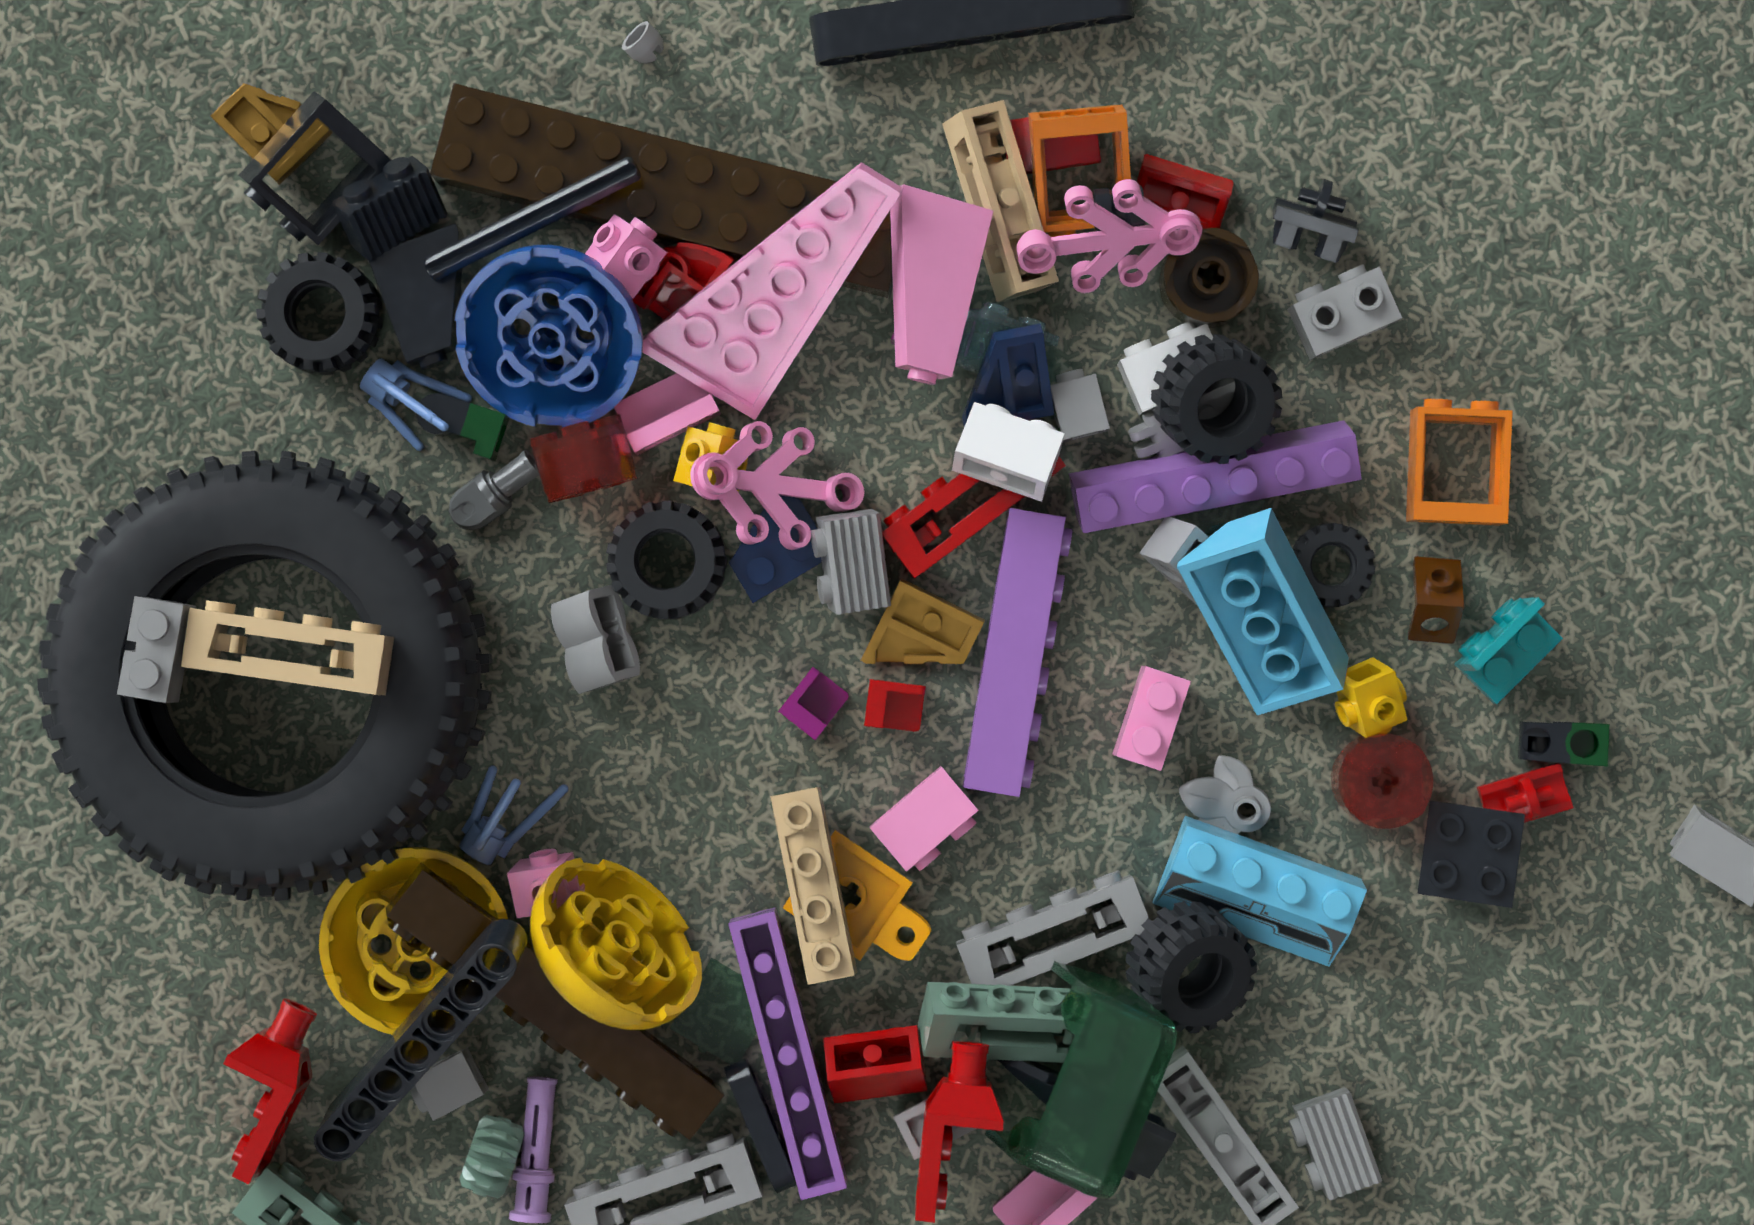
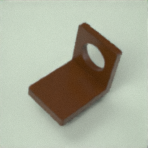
M1415 556L1413 561L1415 607L1408 630V640L1453 644L1464 610L1461 560ZM1430 618H1442L1448 622L1445 628L1436 631L1427 630L1421 624Z

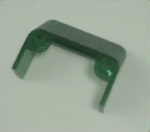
M1054 961L1051 970L1072 986L1070 992L1066 994L1062 1001L1061 1014L1066 1028L1075 1036L1041 1120L1027 1116L1013 1126L1011 1131L987 1130L985 1135L1017 1164L1086 1195L1108 1199L1115 1194L1121 1183L1174 1052L1177 1031L1173 1021L1118 980Z

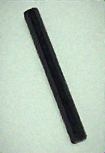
M625 157L425 257L423 260L425 268L433 280H439L638 181L641 178L639 168L632 157Z

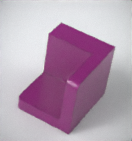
M812 667L778 712L816 740L846 702L849 695L823 673Z

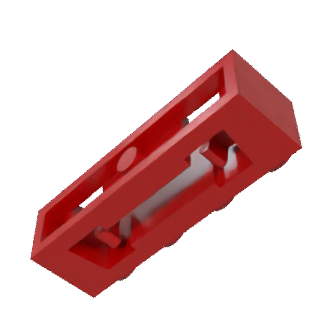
M1058 457L1052 476L1066 466L1060 457ZM961 473L950 482H947L942 476L920 492L925 500L910 511L904 504L883 520L888 528L882 532V537L912 578L916 579L1025 496L1002 489L947 531L950 537L926 554L923 548L939 537L942 531L933 519L915 533L911 526L931 511L936 515L981 481Z

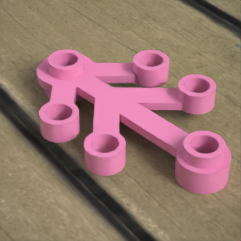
M1125 179L1114 185L1112 189L1114 205L1120 212H1133L1150 225L1133 227L1095 203L1093 193L1088 187L1074 186L1064 196L1068 215L1075 219H1084L1101 231L1050 237L1041 230L1027 231L1017 243L1018 262L1024 271L1038 274L1052 268L1056 262V256L1102 250L1092 261H1080L1072 267L1071 278L1074 289L1081 293L1093 292L1099 287L1101 279L1117 263L1121 283L1128 287H1137L1146 281L1148 273L1167 254L1185 255L1193 251L1201 238L1202 225L1198 216L1191 211L1179 209L1167 212L1142 196L1140 185L1134 180ZM1125 194H1134L1131 198H1121ZM1077 200L1086 201L1085 203L1080 205L1073 204ZM1150 244L1140 255H1127L1135 246ZM1130 269H1139L1134 273H1127ZM1083 275H1092L1090 278L1080 279Z
M756 421L742 428L740 439L723 455L711 452L695 460L690 473L692 486L704 499L720 500L737 522L736 533L739 540L744 544L752 545L764 541L768 536L769 526L764 517L757 514L754 515L737 490L753 493L780 528L779 540L786 549L795 550L805 547L810 542L811 530L807 523L797 519L779 495L824 501L831 510L845 512L857 508L863 501V484L852 473H841L830 477L827 481L779 475L798 457L807 455L813 450L815 445L814 436L804 427H798L785 433L782 439V446L755 471L737 470L753 452L767 448L772 442L771 428L762 421ZM753 429H756L761 435L760 444L755 443L752 439L751 433ZM795 435H798L803 441L802 450H799L794 444ZM708 469L712 470L716 475L715 485H712L708 479ZM835 487L840 488L843 493L841 502L836 496ZM749 522L754 523L757 527L756 537H752L748 532ZM792 527L796 528L799 532L800 538L798 543L791 538L790 531Z

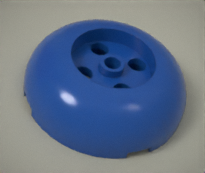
M532 245L517 248L500 255L475 275L464 290L456 310L454 321H456L458 344L455 348L458 360L467 379L478 394L493 408L506 414L509 418L534 427L537 423L562 425V429L595 421L612 410L623 399L631 387L640 366L643 348L642 326L631 295L615 276L603 270L601 264L596 259L575 249L556 245ZM548 292L556 295L559 306L548 304L544 293ZM516 319L527 321L531 328L529 334H518L514 321ZM578 325L581 330L593 333L595 338L590 340L582 338L577 330ZM561 355L564 365L546 362V359Z

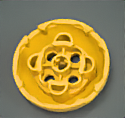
M426 847L395 849L399 858L388 865L383 859L372 866L366 863L361 866L362 872L365 873L366 877L352 884L348 878L343 880L334 891L324 911L319 932V954L327 984L335 998L353 1017L380 1032L392 1035L448 972V970L439 966L426 954L430 949L421 941L417 944H410L388 926L392 919L387 917V905L420 863H423L498 920L508 919L503 902L490 881L469 862L446 851ZM379 934L388 936L392 942L390 949L385 953H377L371 947L372 939ZM426 961L431 967L429 975L422 979L414 978L410 973L411 965L414 962Z
M576 858L559 865L543 882L537 892L531 910L530 932L533 949L539 965L549 982L578 1011L607 1026L625 1030H645L661 1026L675 1019L693 1003L698 995L702 981V965L699 951H691L684 932L689 927L674 905L645 878L612 861L603 859L597 865L583 863L582 858ZM578 875L579 887L584 883L585 892L575 891L557 908V896L552 903L553 891L558 892L563 879L570 882Z

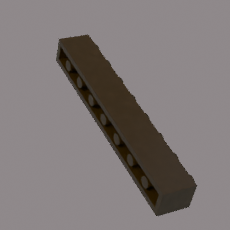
M423 863L419 864L386 907L387 917L392 919L388 926L410 943L416 937L427 945L430 949L426 954L446 970H449L489 924L498 920ZM527 942L514 975L495 995L506 1004L502 1010L511 1019L523 1027L528 1022L544 1032L540 1037L541 1040L561 1055L566 1050H569L581 1059L578 1067L597 1082H601L604 1077L619 1087L615 1094L622 1101L635 1110L642 1104L655 1114L652 1121L672 1137H675L679 1132L691 1140L725 1096L718 1083L647 1030H625L607 1026L589 1018L574 1008L549 982L539 965L533 945ZM496 948L497 950H499V951H501V952H505L504 950H502V949H500V948Z

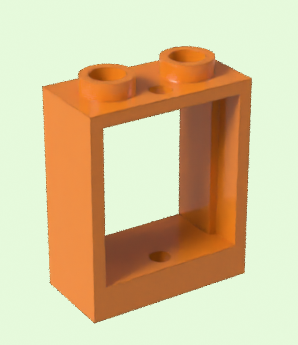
M1121 104L1028 113L1034 201L1044 232L1048 233L1050 237L1076 234V230L1094 228L1092 224L1084 219L1072 218L1066 210L1049 211L1044 139L1112 133L1115 184L1125 179L1131 180L1127 111Z
M1424 399V407L1418 406L1410 410L1406 522L1494 526L1508 524L1513 410H1499V402L1471 401L1470 409L1452 408V400ZM1426 422L1491 425L1488 504L1423 501Z

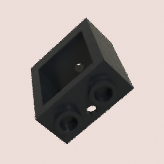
M314 91L243 169L239 176L250 185L244 193L265 212L273 205L284 215L279 224L301 242L307 235L313 242L319 245L340 222L332 201L343 195V190L347 185L358 180L368 181L384 172L383 167L391 159L332 104ZM318 119L361 160L306 220L262 179L312 123Z

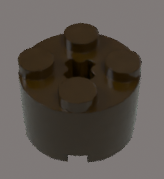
M1202 229L1199 243L1193 251L1185 255L1168 254L1164 260L1159 276L1162 302L1171 314L1183 323L1190 322L1196 328L1204 324H1208L1209 328L1224 326L1235 319L1253 299L1258 287L1259 272L1250 248L1243 239L1224 229ZM1206 269L1215 271L1213 279L1220 282L1219 284H1213L1210 289L1203 287V279L1197 276V274L1202 275Z

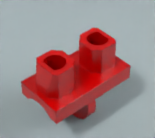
M1560 763L1550 764L1477 786L1483 808L1525 814L1524 823L1574 808L1566 788Z

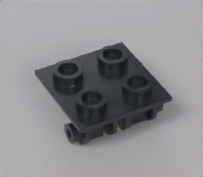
M1430 800L1417 894L1513 908L1525 814Z

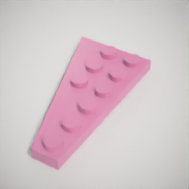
M861 162L643 336L642 352L753 420H756L899 197L902 187Z

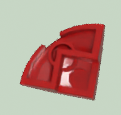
M678 242L677 246L662 248L667 253L661 260L658 271L650 280L644 283L633 301L642 309L649 308L665 320L730 268L735 259L718 249L691 242Z

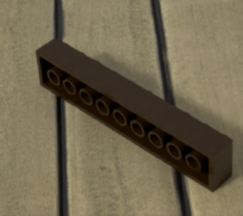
M453 83L430 171L431 176L437 183L529 206L625 157H632L641 174V178L638 181L568 216L601 225L608 223L613 214L629 224L636 217L657 233L655 239L678 244V242H691L718 249L737 260H740L837 182ZM890 211L843 282L842 287L888 298L893 280Z

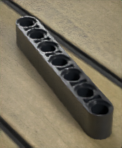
M900 0L822 12L811 16L809 22L816 65L834 66L1120 23L1133 19L1135 14L1132 0Z
M499 919L489 924L335 1098L327 1109L314 1136L315 1148L323 1157L332 1161H342L351 1157L510 980L518 967L527 945V934L519 923L509 919ZM496 948H500V949L504 950L505 952H501V951L497 950Z

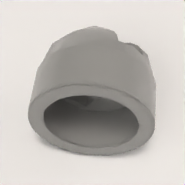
M645 21L629 33L623 42L622 49L632 59L639 63L648 64L657 59L653 53L654 50L658 53L663 51V38L648 21Z

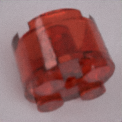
M621 414L594 421V429H590L588 421L561 428L562 438H558L557 433L552 432L529 439L543 490L547 495L549 503L579 497L585 493L600 489L604 490L637 479L636 467Z
M1380 733L1367 738L1361 735L1351 741L1340 752L1333 763L1331 788L1335 800L1351 818L1375 828L1391 829L1406 825L1424 813L1433 791V772L1429 760L1422 749L1412 741L1393 734ZM1381 768H1383L1384 774L1391 775V784L1384 786V792H1382L1380 787L1372 785V777L1380 776Z

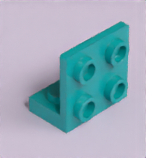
M1520 597L1516 601L1510 598L1491 616L1496 623L1488 631L1482 634L1479 631L1475 632L1458 649L1462 657L1454 665L1493 704H1497L1563 639L1538 613L1545 605L1539 597Z

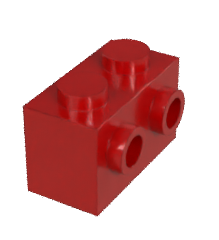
M917 1025L823 1038L827 1082L834 1104L927 1091L924 1056Z

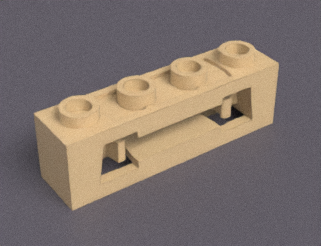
M1004 100L960 111L942 123L966 203L993 210L982 256L997 303L1040 291L1058 282L1059 279L1054 265L1046 272L1033 274L1024 271L1018 262L1016 247L1022 235L1030 230L1036 229L1043 232L1044 230ZM999 133L1001 134V138L1004 146L999 147L996 139V136ZM1006 151L1008 159L1003 160L1002 155H1004Z
M206 600L205 610L189 608L181 667L374 695H386L394 637L380 635L381 625L352 621L350 631L332 628L333 618L303 614L302 624L283 621L285 611L255 607L253 617L235 614L236 604ZM228 626L246 628L245 634L326 646H335V641L354 643V652L332 649L329 667L242 655L241 662L219 659L221 651L245 654L248 637L226 634ZM330 667L354 670V678L331 675Z
M821 787L770 796L807 984L855 976L857 967Z

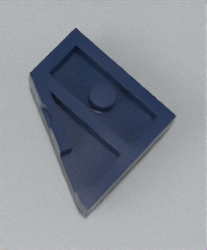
M1041 324L993 332L962 414L964 427L974 402L985 406L988 404L999 405L1007 409L1011 415L1025 420L1054 415L1044 334Z
M779 495L798 520L807 523L810 530L817 529L799 498ZM763 509L760 516L765 518L769 526V533L766 539L752 545L742 542L729 562L753 604L822 563L821 557L816 558L814 556L811 539L805 547L795 550L786 549L779 540L780 528L765 509ZM755 524L749 531V534L752 537H756L757 535V527ZM792 527L790 531L791 538L798 543L800 538L799 532L796 528Z

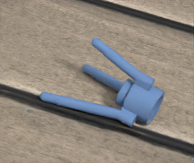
M380 358L364 375L360 383V389L371 396L368 403L381 411L417 451H422L424 448L423 443L388 403L392 406H396L399 402L403 403L441 431H447L449 425L407 394L410 383L405 381V379L466 402H471L472 396L448 384L413 371L398 360L391 365Z
M490 766L481 785L471 815L462 828L465 836L460 842L459 847L466 854L486 865H491L497 855L505 858L512 846L568 792V786L565 784L561 785L504 838L503 836L507 830L499 824V821L514 798L521 782L517 778L513 779L490 817L483 816L481 818L497 773V767Z

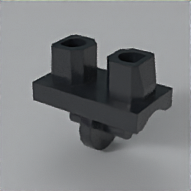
M1326 179L1322 180L1318 191L1305 187L1300 189L1297 200L1313 204V207L1276 197L1272 209L1273 219H1275L1272 237L1273 244L1296 250L1303 228L1320 233L1314 249V255L1338 263L1348 242L1355 243L1359 228H1356V220L1325 211L1330 209L1343 213L1346 205L1345 199L1330 195L1333 182Z

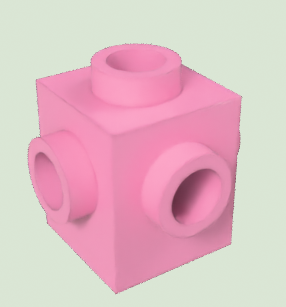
M613 214L608 223H605L597 230L593 243L585 254L596 259L601 264L603 270L615 276L634 299L644 283L656 274L659 264L667 252L653 242L657 233L645 223L634 217L629 224Z
M556 849L539 850L531 853L527 859H520L507 873L516 918L531 917L533 902L539 888L559 865L574 859L573 852L557 854ZM578 875L570 882L563 879L558 892L553 891L552 903L557 896V908L575 891L585 892L584 883L579 887Z

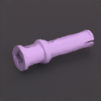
M527 1077L528 1087L521 1166H516V1170L513 1171L512 1179L517 1181L515 1208L509 1212V1219L524 1223L551 1222V1213L547 1212L549 1184L554 1182L555 1174L553 1169L548 1168L557 1079Z

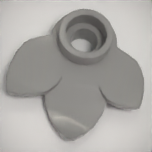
M1219 755L1215 762L1214 777L1195 778L1182 784L1179 788V794L1185 806L1195 816L1199 817V821L1232 833L1239 834L1240 831L1253 832L1259 830L1269 820L1271 803L1267 794L1254 786L1250 769L1236 758ZM1243 803H1251L1255 807L1256 813L1246 817L1240 814L1238 807Z

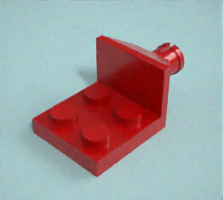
M286 998L282 1000L280 1010L272 1025L260 1031L228 1054L223 1063L272 1088L270 1092L265 1091L253 1113V1117L259 1119L257 1126L253 1127L249 1135H243L231 1159L238 1163L232 1177L248 1185L269 1166L312 1079L309 1049L302 1045L317 1013L301 1003Z
M952 1041L953 1054L948 1077H942L925 1101L915 1200V1221L935 1223L936 1209L945 1210L947 1173H940L941 1161L950 1162L953 1139L952 1126L1003 1131L1004 1120L1001 1107L991 1082L987 1081L986 1061L987 1054H989L988 1044Z

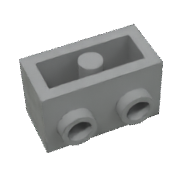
M1364 264L1338 275L1341 284L1324 291L1321 283L1295 294L1298 302L1287 310L1310 360L1402 319L1380 266L1367 272Z

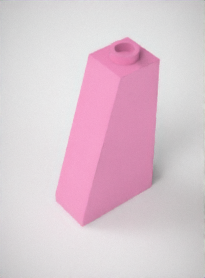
M903 184L901 185L902 191L890 209L895 367L908 370L907 378L910 380L935 385L936 379L950 378L953 375L993 210Z

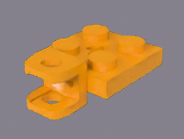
M834 830L831 835L839 882L845 887L850 885L851 882L858 885L859 888L856 894L861 898L857 906L849 903L845 907L854 957L861 961L872 943L898 959L904 961L912 960L931 933V926L921 914L900 902L913 882L839 831ZM789 897L783 909L794 916L791 898ZM901 927H910L914 931V941L904 943L899 939L898 930Z

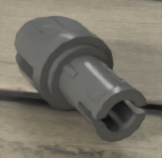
M524 450L518 457L496 473L483 470L459 488L451 497L449 513L452 521L465 530H478L487 526L512 507L513 494L534 478L543 474L541 465L528 450Z

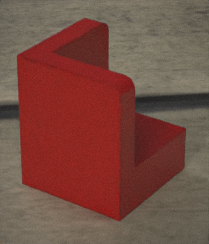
M870 679L864 726L913 732L919 731L926 686Z

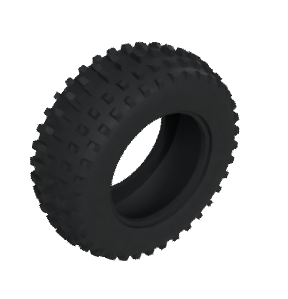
M243 451L242 463L223 466L218 457L204 458L206 471L195 472L187 476L181 468H177L167 473L170 485L166 483L155 488L154 492L147 486L140 487L133 493L139 503L132 502L124 508L125 513L117 509L112 510L103 519L107 525H104L96 533L99 539L96 540L88 536L79 546V549L84 554L80 553L74 562L78 569H65L60 578V585L62 586L57 595L63 600L61 604L50 603L46 614V620H48L46 632L52 633V639L41 640L39 653H41L40 660H42L41 668L48 669L47 678L37 679L39 698H42L43 705H50L51 714L41 717L43 728L46 729L47 736L51 741L58 740L61 749L52 753L59 772L65 775L72 773L76 781L68 788L72 796L82 808L92 805L97 811L90 820L105 837L112 836L117 832L122 837L118 847L138 863L142 862L147 856L152 858L149 868L162 874V878L173 881L176 880L179 873H183L186 875L184 884L198 888L197 891L209 895L213 894L216 885L219 884L221 885L222 894L236 895V900L242 901L251 899L253 889H259V896L274 897L275 901L291 899V887H296L299 893L312 891L313 889L314 895L328 892L327 879L333 878L335 882H340L348 878L352 884L366 877L365 873L362 872V865L368 863L372 866L382 859L388 865L399 857L393 846L398 842L404 843L409 837L420 841L429 832L422 823L427 815H431L434 810L440 812L448 810L453 801L444 793L454 779L462 781L463 778H468L473 766L464 762L468 746H478L479 741L484 739L486 732L475 727L477 711L487 710V704L491 703L492 691L483 690L482 683H480L481 674L490 672L489 664L492 663V654H481V649L478 646L477 638L486 635L484 629L487 626L483 613L475 615L471 613L468 603L476 599L472 591L475 586L470 578L458 581L453 571L459 567L454 557L457 554L449 543L439 548L435 545L433 540L437 537V533L430 527L433 522L423 514L413 521L408 516L411 508L402 502L404 497L391 489L383 498L378 494L380 487L368 482L370 475L358 470L353 479L349 480L346 478V472L334 468L335 461L320 457L316 468H310L308 462H296V453L290 451H282L280 463H273L272 460H259L257 451ZM267 559H289L318 572L333 583L353 605L363 623L381 625L380 635L394 637L386 695L373 694L368 717L357 740L347 754L320 778L306 786L289 792L261 791L238 785L213 772L192 754L175 729L166 703L117 695L125 650H135L136 642L127 641L134 596L188 604L205 585L226 571L240 565Z

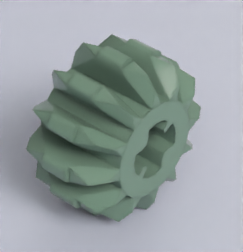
M487 1114L479 1120L460 1175V1182L463 1188L472 1190V1193L483 1197L487 1195L497 1199L505 1193L524 1138V1131L521 1125L511 1122L512 1120L501 1116L494 1117Z

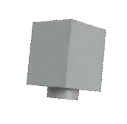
M1077 369L1056 375L1057 384L1050 386L1056 426L1058 431L1065 433L1063 443L1107 432L1110 426L1096 374L1084 376L1083 369Z
M466 1047L433 1064L410 1091L418 1109L422 1113L428 1111L434 1121L479 1098L489 1088L471 1052Z

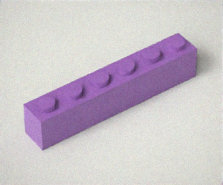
M1343 420L1272 434V436H1263L1260 441L1264 445L1258 451L1250 447L1246 450L1248 457L1240 461L1231 455L1229 457V464H1218L1213 459L1209 463L1203 462L1194 455L1191 456L1186 451L1168 457L1157 456L1069 473L1076 518L1082 532L1088 533L1362 480L1356 435Z
M1009 508L963 788L1020 797L1021 787L1030 788L1034 760L1026 759L1029 741H1038L1042 714L1034 713L1036 695L1045 696L1049 677V668L1041 667L1044 648L1053 649L1057 622L1049 620L1052 602H1061L1065 575L1057 574L1059 556L1068 557L1072 538V529L1064 528L1066 517Z
M774 907L732 918L728 925L800 1199L805 1200L846 1189L847 1176L777 909Z

